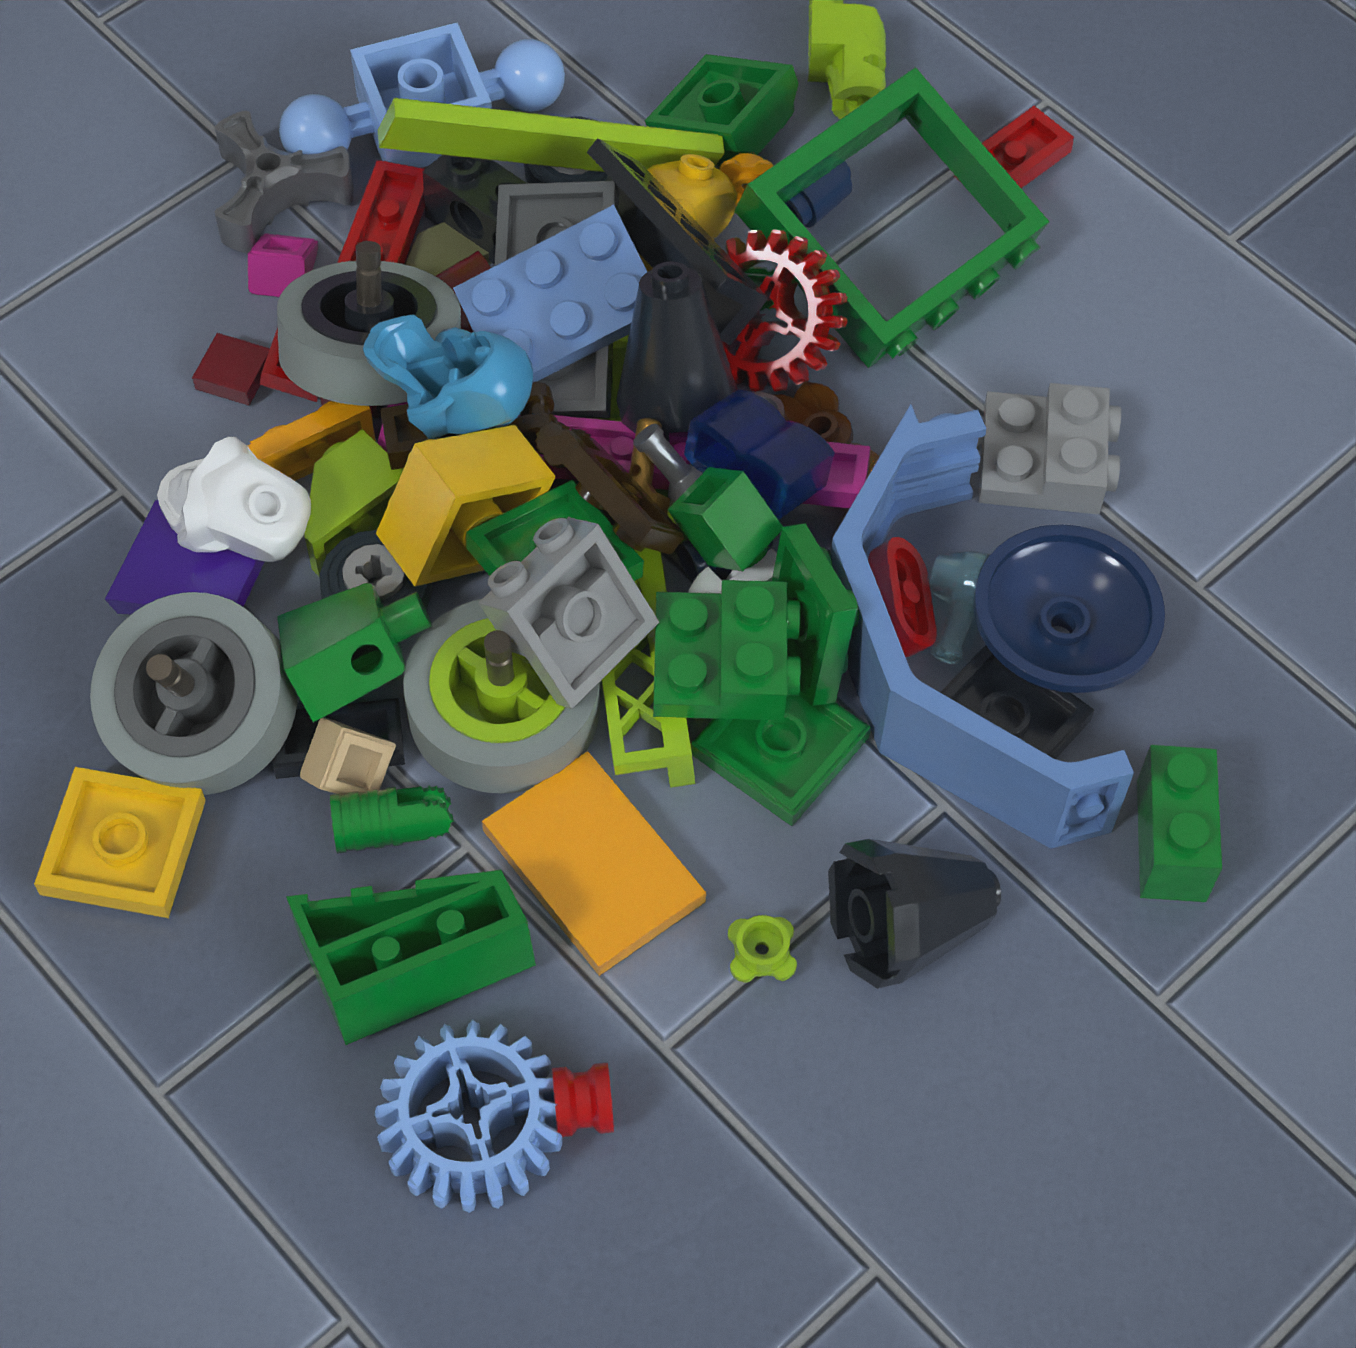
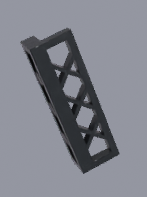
M597 138L587 153L608 175L605 181H614L620 189L619 215L638 253L652 268L663 262H679L695 270L702 278L721 340L731 345L768 300V297L639 161Z

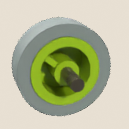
M482 599L467 602L436 619L432 623V628L425 630L421 634L409 654L406 670L404 671L403 685L410 730L414 742L425 760L436 771L452 782L472 790L503 794L527 791L541 781L562 771L587 751L599 722V683L573 709L558 705L527 658L512 652L509 635L504 631L494 628L478 604Z

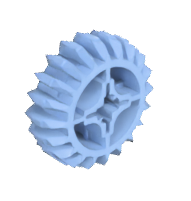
M473 1019L466 1028L467 1037L455 1038L453 1029L444 1023L440 1029L442 1043L433 1047L429 1040L418 1036L414 1044L419 1059L414 1060L407 1056L397 1055L394 1066L400 1078L383 1079L380 1089L382 1096L389 1102L378 1105L375 1109L377 1123L386 1127L377 1137L382 1152L394 1153L389 1160L390 1170L393 1175L398 1177L411 1173L408 1187L409 1191L415 1196L424 1193L434 1185V1204L441 1209L450 1202L453 1193H459L462 1208L469 1213L475 1209L476 1194L488 1193L489 1202L492 1207L499 1209L503 1205L501 1188L508 1184L514 1192L525 1196L529 1191V1183L524 1171L527 1170L535 1175L545 1176L550 1168L549 1160L543 1152H559L562 1147V1135L554 1129L557 1128L555 1105L557 1104H555L553 1078H547L551 1072V1061L545 1054L530 1058L533 1051L532 1042L526 1035L508 1046L507 1028L503 1027L501 1023L492 1031L489 1038L481 1037L480 1025ZM471 1071L488 1072L508 1080L514 1086L509 1087L506 1082L491 1085L482 1083L473 1076ZM449 1077L450 1086L447 1094L440 1101L426 1106L427 1113L416 1116L421 1102L430 1090ZM462 1093L467 1094L471 1108H478L479 1117L481 1118L478 1121L481 1139L475 1137L472 1124L464 1122ZM528 1114L526 1123L519 1136L506 1149L494 1155L492 1144L496 1135L501 1130L515 1125L514 1118ZM434 1143L437 1149L446 1146L460 1147L469 1153L473 1162L446 1159L432 1152L426 1145Z

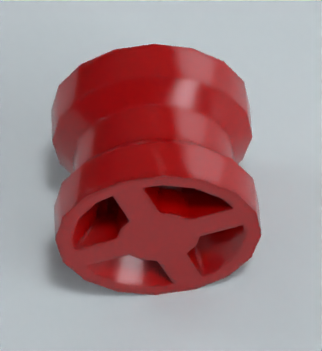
M608 1062L593 1064L586 1072L573 1073L566 1066L552 1068L555 1104H557L555 1105L557 1132L562 1137H572L578 1129L593 1127L600 1134L614 1132Z

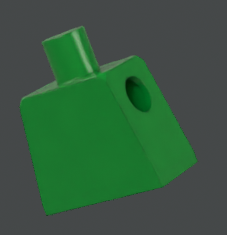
M371 583L361 584L277 616L284 671L313 722L400 676L406 670L400 642L432 628L428 613L417 592L384 606L375 587Z

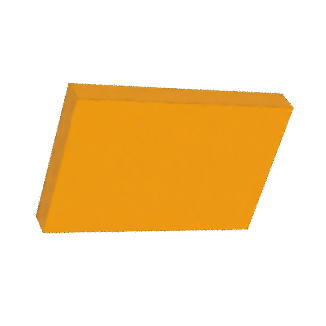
M588 751L576 758L562 771L541 781L482 820L483 832L599 976L706 902V891Z

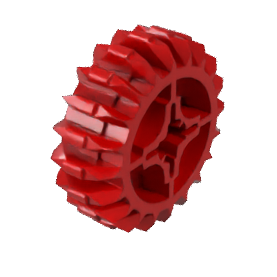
M761 230L749 231L746 245L740 238H730L726 241L728 256L744 272L764 261L769 260L778 263L773 276H766L759 288L768 297L767 301L773 300L774 304L769 308H776L775 317L783 321L763 322L761 318L766 314H760L758 311L731 345L722 341L735 383L741 384L747 378L749 389L755 392L764 390L767 382H769V385L775 392L786 390L789 377L797 385L808 382L809 372L807 366L816 371L823 370L827 366L826 358L819 348L837 351L841 346L840 341L836 337L828 334L830 328L846 327L848 322L847 318L843 316L833 315V305L843 304L847 302L848 298L846 293H830L828 286L837 282L840 278L838 270L830 269L820 273L818 270L825 263L826 253L823 250H815L806 256L808 239L802 236H795L788 244L784 230H772L767 240ZM795 277L801 283L806 294L808 317L798 311L794 302V294L798 285L794 280ZM778 332L783 335H794L800 338L798 344L788 354L775 361L757 357L762 346L769 345Z

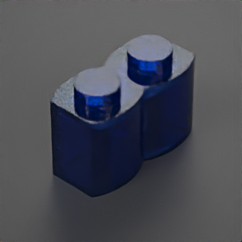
M736 390L692 419L684 450L687 460L702 473L708 467L744 471L777 519L784 517L827 485L835 454L830 445L815 431L800 423L786 421L780 412L767 400L746 390Z

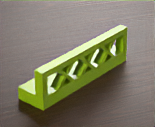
M644 548L642 552L635 550L644 560L643 577L634 582L639 590L641 589L642 595L656 616V592H667L661 552L649 548ZM654 627L602 679L615 775L667 768L670 788L693 785L696 783L687 719L653 717V710L649 707L654 702V681L638 700L618 688L615 682L632 662L654 676ZM648 643L651 658L641 652ZM619 704L628 709L622 718H620ZM642 718L662 731L664 747L625 753L623 737L638 719Z

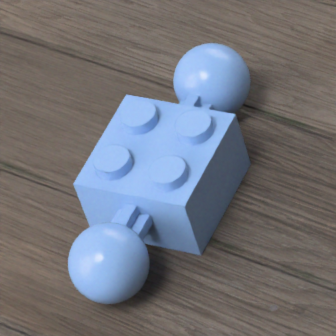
M453 23L351 49V60L359 104L342 107L332 98L319 94L299 97L285 109L280 120L279 134L286 152L295 153L298 150H302V155L323 153L340 146L348 149L351 138L371 133L382 161L422 168L431 165L441 154L379 148L377 130L394 98L492 109V101L503 99L517 110L534 112L550 106L560 95L565 80L564 66L559 55L548 44L539 40L524 39L506 47L499 55L494 69L478 72L458 23Z

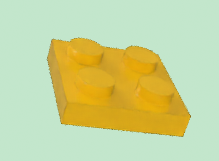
M75 767L34 882L39 895L169 918L206 802L202 789L171 787L143 778Z

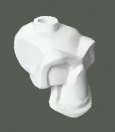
M227 437L217 441L204 459L195 460L170 470L161 481L157 494L160 508L171 528L178 534V543L182 547L194 552L213 553L229 549L244 556L266 562L282 560L296 548L304 536L311 513V499L307 490L288 476L259 460L249 447L237 437Z

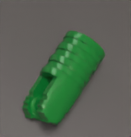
M429 785L427 788L420 786L404 789L388 787L383 790L372 789L367 792L356 791L343 795L332 794L330 795V807L336 852L339 854L352 850L363 851L367 848L378 849L391 845L402 846L404 842L427 840L429 837H443L445 833H449L451 823L454 822L453 814H450L448 810L449 805H451V799L445 793L444 788H438L437 785L435 787Z

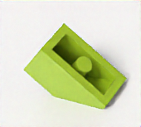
M363 429L346 441L333 444L326 450L322 458L314 463L310 491L311 513L304 537L311 568L318 576H320L326 556L340 541L359 532L378 529L388 506V501L404 469L391 470L387 452Z

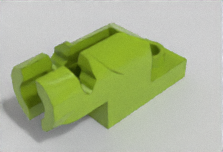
M809 0L808 82H828L832 99V112L836 117L842 119L886 88V33L877 9L862 4H843V0Z

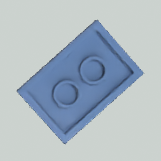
M612 205L461 283L453 289L473 332L486 331L502 335L519 345L526 351L532 362L533 382H537L629 335L641 277L647 273V270L618 211Z

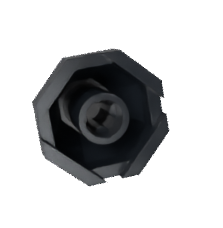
M864 839L845 843L839 853L847 858L834 861L828 870L830 923L836 938H850L855 952L844 955L850 971L877 989L904 982L986 928L997 914V907L1001 901V888L997 876L992 870L988 869L985 862L971 855L875 839Z

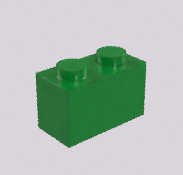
M1150 745L1137 779L1140 898L1207 902L1222 870L1217 749Z

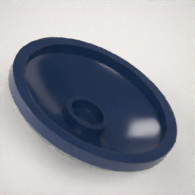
M1075 525L1039 526L1020 532L1004 541L985 561L979 573L973 598L974 615L978 630L992 654L1017 676L1040 687L1060 692L1089 693L1101 691L1130 679L1149 662L1158 646L1164 629L1165 605L1163 595L1155 576L1145 562L1129 547L1113 537L1093 529ZM1061 626L1070 633H1061L1052 627Z

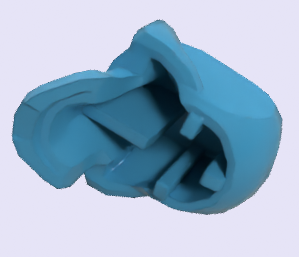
M407 315L379 322L371 328L364 343L363 353L375 371L385 380L400 386L407 392L408 420L420 429L428 439H438L448 433L462 435L492 427H504L518 417L531 394L533 385L532 362L524 349L502 335L486 331L470 333L469 331L454 327L442 330L436 336V339L433 340L420 318L415 315Z

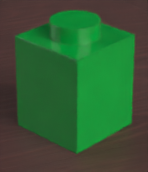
M708 467L667 509L708 566L741 572L754 566L764 558L769 549L768 545L781 532L783 527L744 471Z

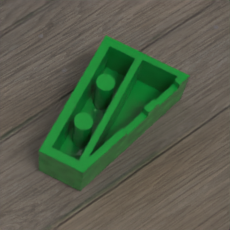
M502 870L415 880L416 888L374 893L372 886L351 888V896L309 901L308 894L286 896L300 941L345 1045L536 966L528 921Z

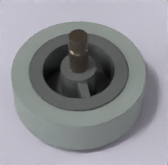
M188 592L169 595L146 604L127 617L115 629L97 659L92 676L90 701L97 732L109 752L121 764L142 778L171 787L202 789L204 795H209L243 784L262 771L273 760L291 730L297 707V693L284 671L281 643L263 623L247 609L230 599L209 593Z

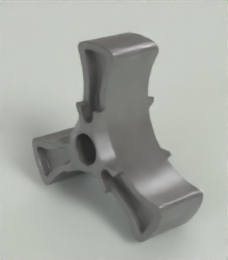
M249 111L235 113L223 119L215 126L221 158L234 164L245 174V178L241 180L242 186L227 203L214 211L221 242L226 246L243 253H249L259 240L264 227L267 224L271 225L274 216L297 204L309 206V201H331L343 205L351 204L354 188L349 154L344 146L318 154L302 155V150H298L295 153L281 151L269 145L263 136L260 137L257 134Z

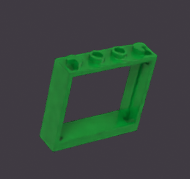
M916 67L748 183L734 210L751 231L761 230L766 240L772 230H784L788 244L795 236H802L808 239L806 256L815 250H823L826 253L825 263L818 271L821 273L826 270L837 269L840 278L837 282L828 286L830 293H846L848 297L847 302L833 305V315L843 316L848 321L846 327L834 329L867 368L887 354L892 359L897 355L902 356L919 339L915 335L916 332L927 324L932 330L938 329L959 310L960 307L956 302L968 293L974 300L982 296L1000 279L1001 276L997 272L1008 263L1014 269L1022 266L1029 256L1040 249V245L1035 240L1050 222ZM906 118L1005 234L888 321H885L785 203ZM795 277L794 280L798 283V287H799V288L803 291V293L805 294L804 289H803L801 283H800L799 280Z

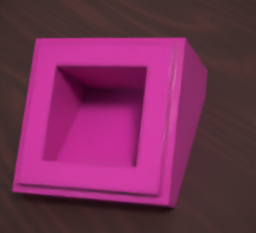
M264 233L248 253L249 292L256 295L280 297L284 289L291 282L313 270L318 251V241L312 238Z

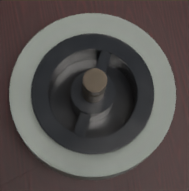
M373 241L360 242L356 245V261L334 263L309 271L291 282L280 295L277 304V324L281 367L288 378L297 386L315 396L330 401L362 406H380L407 402V392L400 386L381 377L368 363L363 353L364 343L371 328L379 322L401 316L415 315L422 320L427 332L435 340L436 336L444 329L460 328V302L454 291L441 279L412 266L381 261V246Z

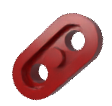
M893 537L872 549L868 562L905 657H911L934 644L937 637V628L926 565L917 549L910 542L901 537Z

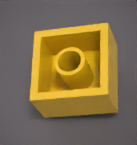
M516 425L480 430L440 439H428L415 443L408 455L396 488L388 501V506L376 531V535L414 586L483 571L482 566L466 548V531L548 492L556 476Z

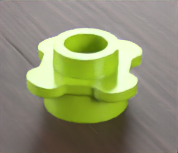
M758 915L749 919L741 918L731 923L727 936L729 941L734 944L735 958L730 963L732 976L744 983L750 982L758 976H773L779 981L791 978L797 968L796 959L790 955V940L794 935L793 925L783 917ZM758 945H765L768 948V952L766 954H759L756 951V947Z

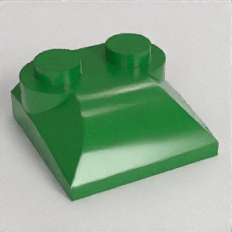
M705 54L646 118L645 123L647 127L722 136L725 154L717 163L720 166L723 162L730 160L736 155L743 153L758 155L793 115L795 110L794 100L799 82L791 64Z

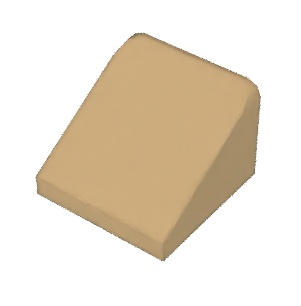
M323 717L316 728L301 768L300 777L318 789L340 795L356 791L380 790L396 744Z

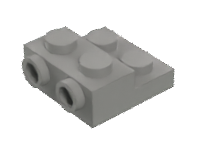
M1050 383L1047 397L987 391L984 404L983 422L986 426V434L982 437L979 503L1100 514L1106 491L1115 492L1117 489L1120 472V456L1108 455V442H1117L1121 424V407L1109 405L1110 388Z
M568 517L567 519L557 518L540 527L533 537L537 547L522 562L511 561L496 569L488 579V586L491 591L478 604L494 628L504 631L509 635L512 652L527 658L558 705L573 709L659 623V620L599 524Z

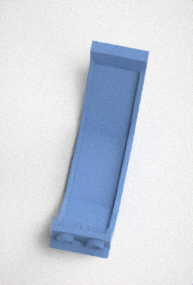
M910 404L832 538L830 555L834 571L844 587L854 593L858 603L859 621L857 626L852 629L847 651L848 670L868 724L871 727L878 751L1050 849L1112 833L1134 774L1124 750L1078 762L1056 760L924 684L914 676L909 668L869 565V554L872 549L884 542L892 525L899 518L908 514L972 499L973 490L969 483L971 473L978 472V463H980L981 458L977 450L978 438L984 437L986 434V426L978 409L960 414L944 413L935 416L929 421L919 423Z

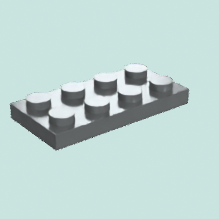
M614 181L499 185L495 266L612 205L615 206L619 213L620 189ZM613 343L537 381L547 384L552 391L555 404L552 415L579 418H610Z

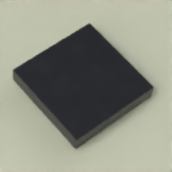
M987 645L940 692L1054 759L1091 721L1094 713L1092 707L1072 693L1040 687L1017 676L992 654Z

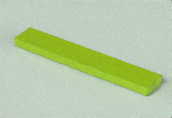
M403 98L393 99L377 130L379 148L601 172L605 171L587 153L597 138L636 159L646 169H649L652 165L680 160L683 155L687 154L706 157L716 165L725 154L723 138L716 134Z

